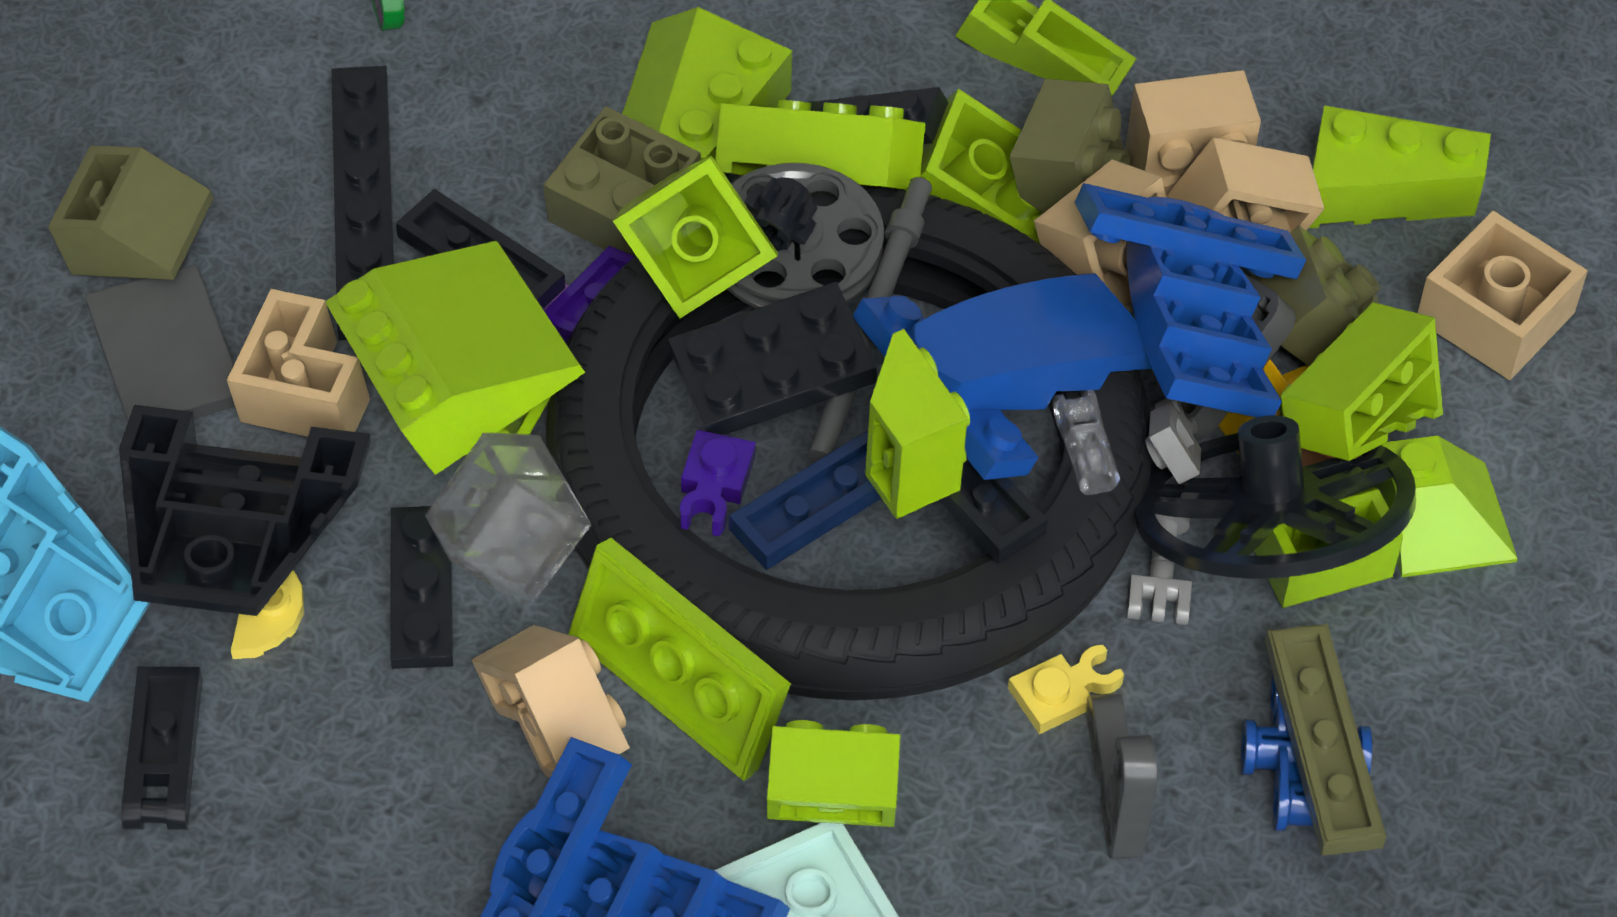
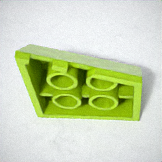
M700 7L654 21L651 24L622 114L701 152V160L711 155L715 160L720 104L777 108L778 100H784L791 92L792 50Z

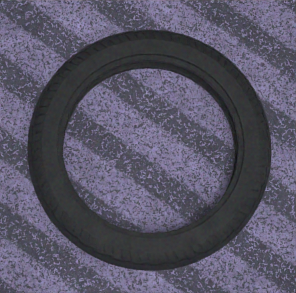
M860 185L872 197L880 211L884 226V252L888 241L885 237L886 227L892 212L901 207L907 190ZM827 191L811 193L812 204L817 206H829L838 200L835 195ZM929 195L922 214L925 221L922 234L917 246L909 249L893 294L908 296L946 309L962 301L1002 288L1077 274L1052 252L1016 228L971 207ZM848 229L838 236L843 242L852 245L863 244L870 238L866 232L859 229ZM793 240L795 260L798 261L800 243ZM635 256L596 295L579 319L567 341V346L585 373L556 392L549 400L546 422V453L550 482L557 508L568 536L581 560L589 570L596 545L609 538L614 539L789 681L791 685L787 694L834 700L900 698L952 687L997 670L1031 652L1076 618L1110 579L1137 528L1135 508L1140 504L1151 476L1152 457L1145 442L1146 437L1149 436L1150 412L1140 371H1115L1109 373L1100 390L1057 391L1052 397L1048 406L1054 418L1059 436L1062 462L1052 486L1038 507L1048 519L1047 531L1045 535L999 564L987 553L983 557L957 570L933 579L904 586L863 590L813 587L785 581L758 572L714 549L690 529H681L680 519L670 510L659 495L646 472L636 442L637 427L644 405L655 383L668 364L674 359L668 339L719 322L750 305L741 301L726 289L679 319L642 263ZM831 269L820 270L812 276L817 283L822 285L836 281L840 283L844 279L839 272ZM773 271L761 272L753 278L758 285L767 288L776 287L785 281L782 275ZM872 282L870 283V285H869L865 290H869V289H870V286H871Z

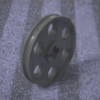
M783 163L752 171L731 184L743 202L755 183L766 188L771 178L777 179L781 177L798 181L807 188L810 194L816 191H827L838 199L829 206H817V210L812 217L817 224L804 245L800 244L798 261L795 260L794 243H791L788 250L777 251L778 256L727 288L735 297L750 306L760 308L824 286L817 283L812 276L820 270L831 269L843 276L844 279L838 285L848 303L859 296L873 281L883 254V220L872 197L854 180L823 166L806 163ZM859 229L866 232L870 238L863 244L852 245L843 242L838 236L845 230ZM773 271L782 275L785 281L776 287L767 288L758 285L753 278L761 272Z

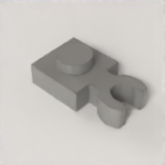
M1165 398L1157 402L1155 410L1150 412L1149 436L1146 437L1145 442L1155 464L1160 469L1168 467L1178 484H1181L1200 474L1201 447L1193 434L1198 432V426L1193 417L1187 419L1183 412L1181 401Z

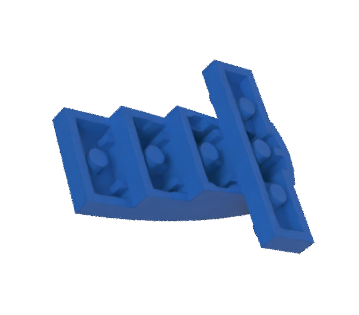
M1083 183L1074 203L1089 232L1095 237L1110 243H1118L1121 239L1128 241L1127 269L1133 311L1146 355L1167 399L1252 417L1275 416L1282 400L1263 370L1272 348L1252 319V315L1261 297L1240 267H1245L1251 273L1264 278L1280 275L1297 279L1306 262V258L1289 231L1224 216L1222 213L1184 200L1166 197L1146 198Z
M1096 273L1049 278L1002 288L962 301L925 319L920 308L906 296L863 298L853 314L854 320L884 357L886 356L893 333L902 329L907 332L918 349L923 347L931 354L940 380L950 393L957 392L967 406L970 415V425L967 426L966 458L984 480L1028 475L1039 458L1022 438L1019 428L1008 421L1000 410L1046 409L1057 391L1100 390L1110 372L1152 369L1140 337L1136 319Z
M570 737L535 809H531L519 821L503 844L493 869L489 891L492 894L480 916L787 917L791 908L780 899L728 881L714 870L665 855L653 845L600 831L632 764L619 754Z

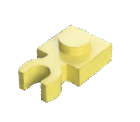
M1096 645L1088 648L1081 655L1080 662L1070 667L1063 655L1060 654L1009 678L1008 690L1037 732L1041 734L1086 713L1087 699L1090 696V692L1109 694L1116 691L1123 684L1124 673L1121 669L1114 670L1106 675L1095 672L1092 667L1104 662L1107 656L1105 646Z

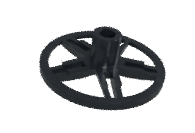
M1262 416L1242 424L1238 429V433L1199 444L1201 447V461L1238 451L1242 476L1191 478L1186 481L1185 485H1163L1173 477V474L1168 467L1164 469L1156 467L1151 472L1147 490L1140 504L1135 508V517L1138 532L1145 543L1160 556L1182 567L1211 575L1234 578H1284L1337 568L1364 558L1390 543L1407 527L1416 509V486L1414 476L1408 465L1397 454L1382 445L1350 461L1335 457L1303 467L1298 423L1293 419L1283 416ZM1392 477L1396 483L1397 492L1395 500L1386 514L1376 523L1354 514L1355 507L1339 500L1374 487ZM1155 514L1182 518L1222 519L1214 527L1215 536L1203 549L1173 536L1159 523ZM1279 524H1286L1306 535L1332 544L1314 550L1291 554L1250 555Z

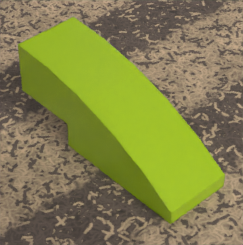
M978 0L955 37L985 55L1044 79L1109 84L1111 97L1137 59L1052 0H1044L1040 8H1037L1027 0Z

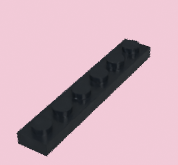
M387 66L331 68L336 294L346 284L359 279L372 269L394 264ZM337 323L338 340H347Z

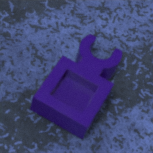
M696 430L681 476V492L688 493L680 503L681 529L688 530L692 517L704 512L713 516L712 535L720 536L724 532L727 524L726 502L741 505L756 456V442Z

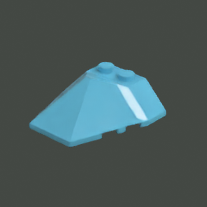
M0 426V673L15 676L14 683L90 702L150 603L134 601L130 567L34 449Z

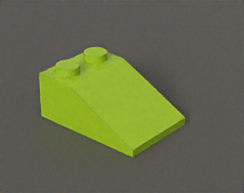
M958 88L947 98L948 105L933 143L923 144L920 177L931 183L932 190L930 195L981 211L983 214L992 216L1016 228L1040 244L1034 220L1043 213L1020 198L1010 160V154L1021 133V129Z

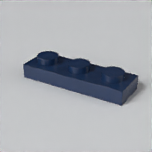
M868 430L729 515V530L765 570L773 567L881 499L865 475Z

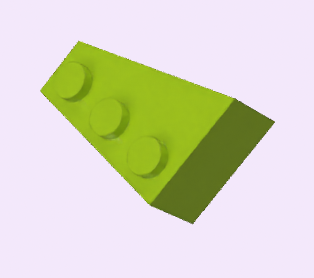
M778 100L777 108L721 103L715 161L723 173L743 176L757 169L776 164H814L842 173L859 185L907 190L910 180L920 177L925 123L903 119V108L870 106L868 116L856 115L857 106L839 103H823V112L811 111V103L791 100Z
M1324 105L1312 169L1325 209L1309 228H1319L1320 224L1351 221H1353L1354 225L1371 224L1372 220L1405 217L1406 221L1475 216L1486 176L1491 134Z
M1372 302L1354 322H1351L1344 332L1323 353H1320L1314 362L1292 384H1289L1281 394L1280 414L1298 423L1301 448L1350 461L1387 443L1388 434L1395 430L1407 433L1415 429L1416 420L1421 417L1435 419L1443 415L1435 317Z

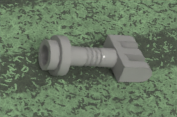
M1155 514L1159 523L1175 537L1187 532L1190 528L1191 518ZM1152 550L1149 576H1131L1127 619L1139 620L1143 609L1142 599L1153 600L1151 622H1164L1167 601L1177 603L1174 611L1175 624L1188 625L1192 581L1173 579L1175 563Z

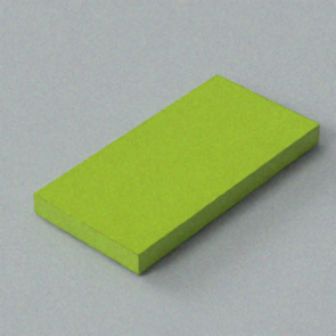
M609 538L596 545L568 635L585 640L594 650L599 662L743 781L747 780L761 766L772 736V726H775L791 683L614 539Z

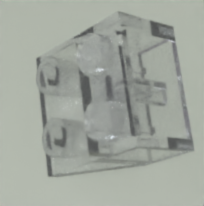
M483 432L425 515L450 561L521 606L536 601L592 525L540 435Z

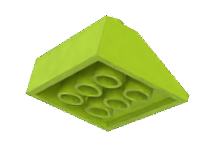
M498 241L374 268L359 279L346 284L340 292L326 301V305L401 432L434 475H437L585 373Z

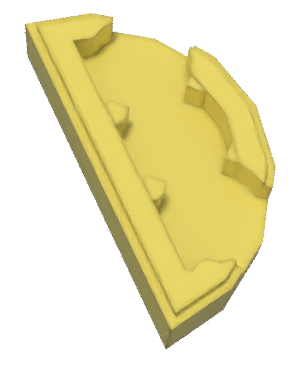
M292 570L257 616L239 614L231 647L232 659L257 658L264 655L265 651L279 646L287 637L290 638L296 633L304 615V594L302 584L294 570Z

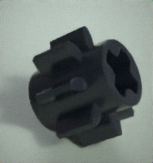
M771 178L766 188L755 183L744 201V204L776 251L788 250L793 240L804 245L817 224L812 219L817 210V205L812 204L810 192L801 183L790 178Z

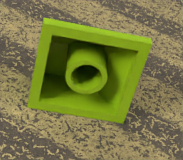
M712 155L671 174L622 207L613 220V223L679 319L778 256V252Z
M1438 435L1391 441L1382 444V446L1397 454L1408 465L1414 476L1416 486V509L1409 524L1402 531L1404 537L1397 559L1401 577L1517 562L1518 558L1485 462ZM1393 477L1374 486L1380 490L1389 509L1395 500L1397 492Z

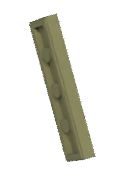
M1328 624L1267 631L1265 645L1321 856L1383 849L1387 837Z

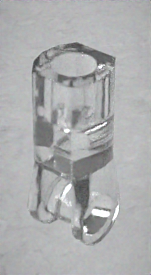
M1087 390L1084 392V397L1068 400L1065 399L1063 394L1054 396L1055 420L1067 447L1080 491L1084 495L1111 491L1117 486L1120 477L1104 429L1095 391ZM1082 421H1087V422H1088V423L1079 424V425H1074V424H1073V423L1082 422Z

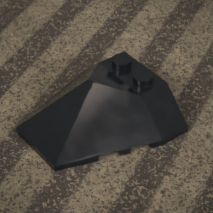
M134 405L119 447L134 601L257 616L358 487L371 443L370 434L311 427L302 457L198 445L193 412Z

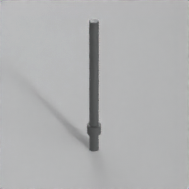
M921 177L912 178L901 207L892 212L885 230V237L888 241L866 298L892 297L909 249L917 246L925 225L922 214L932 190V185L928 180ZM856 323L871 354L874 343ZM857 390L827 400L807 453L808 458L815 463L835 450Z

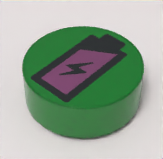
M372 0L380 31L400 29L403 26L405 17L403 0Z

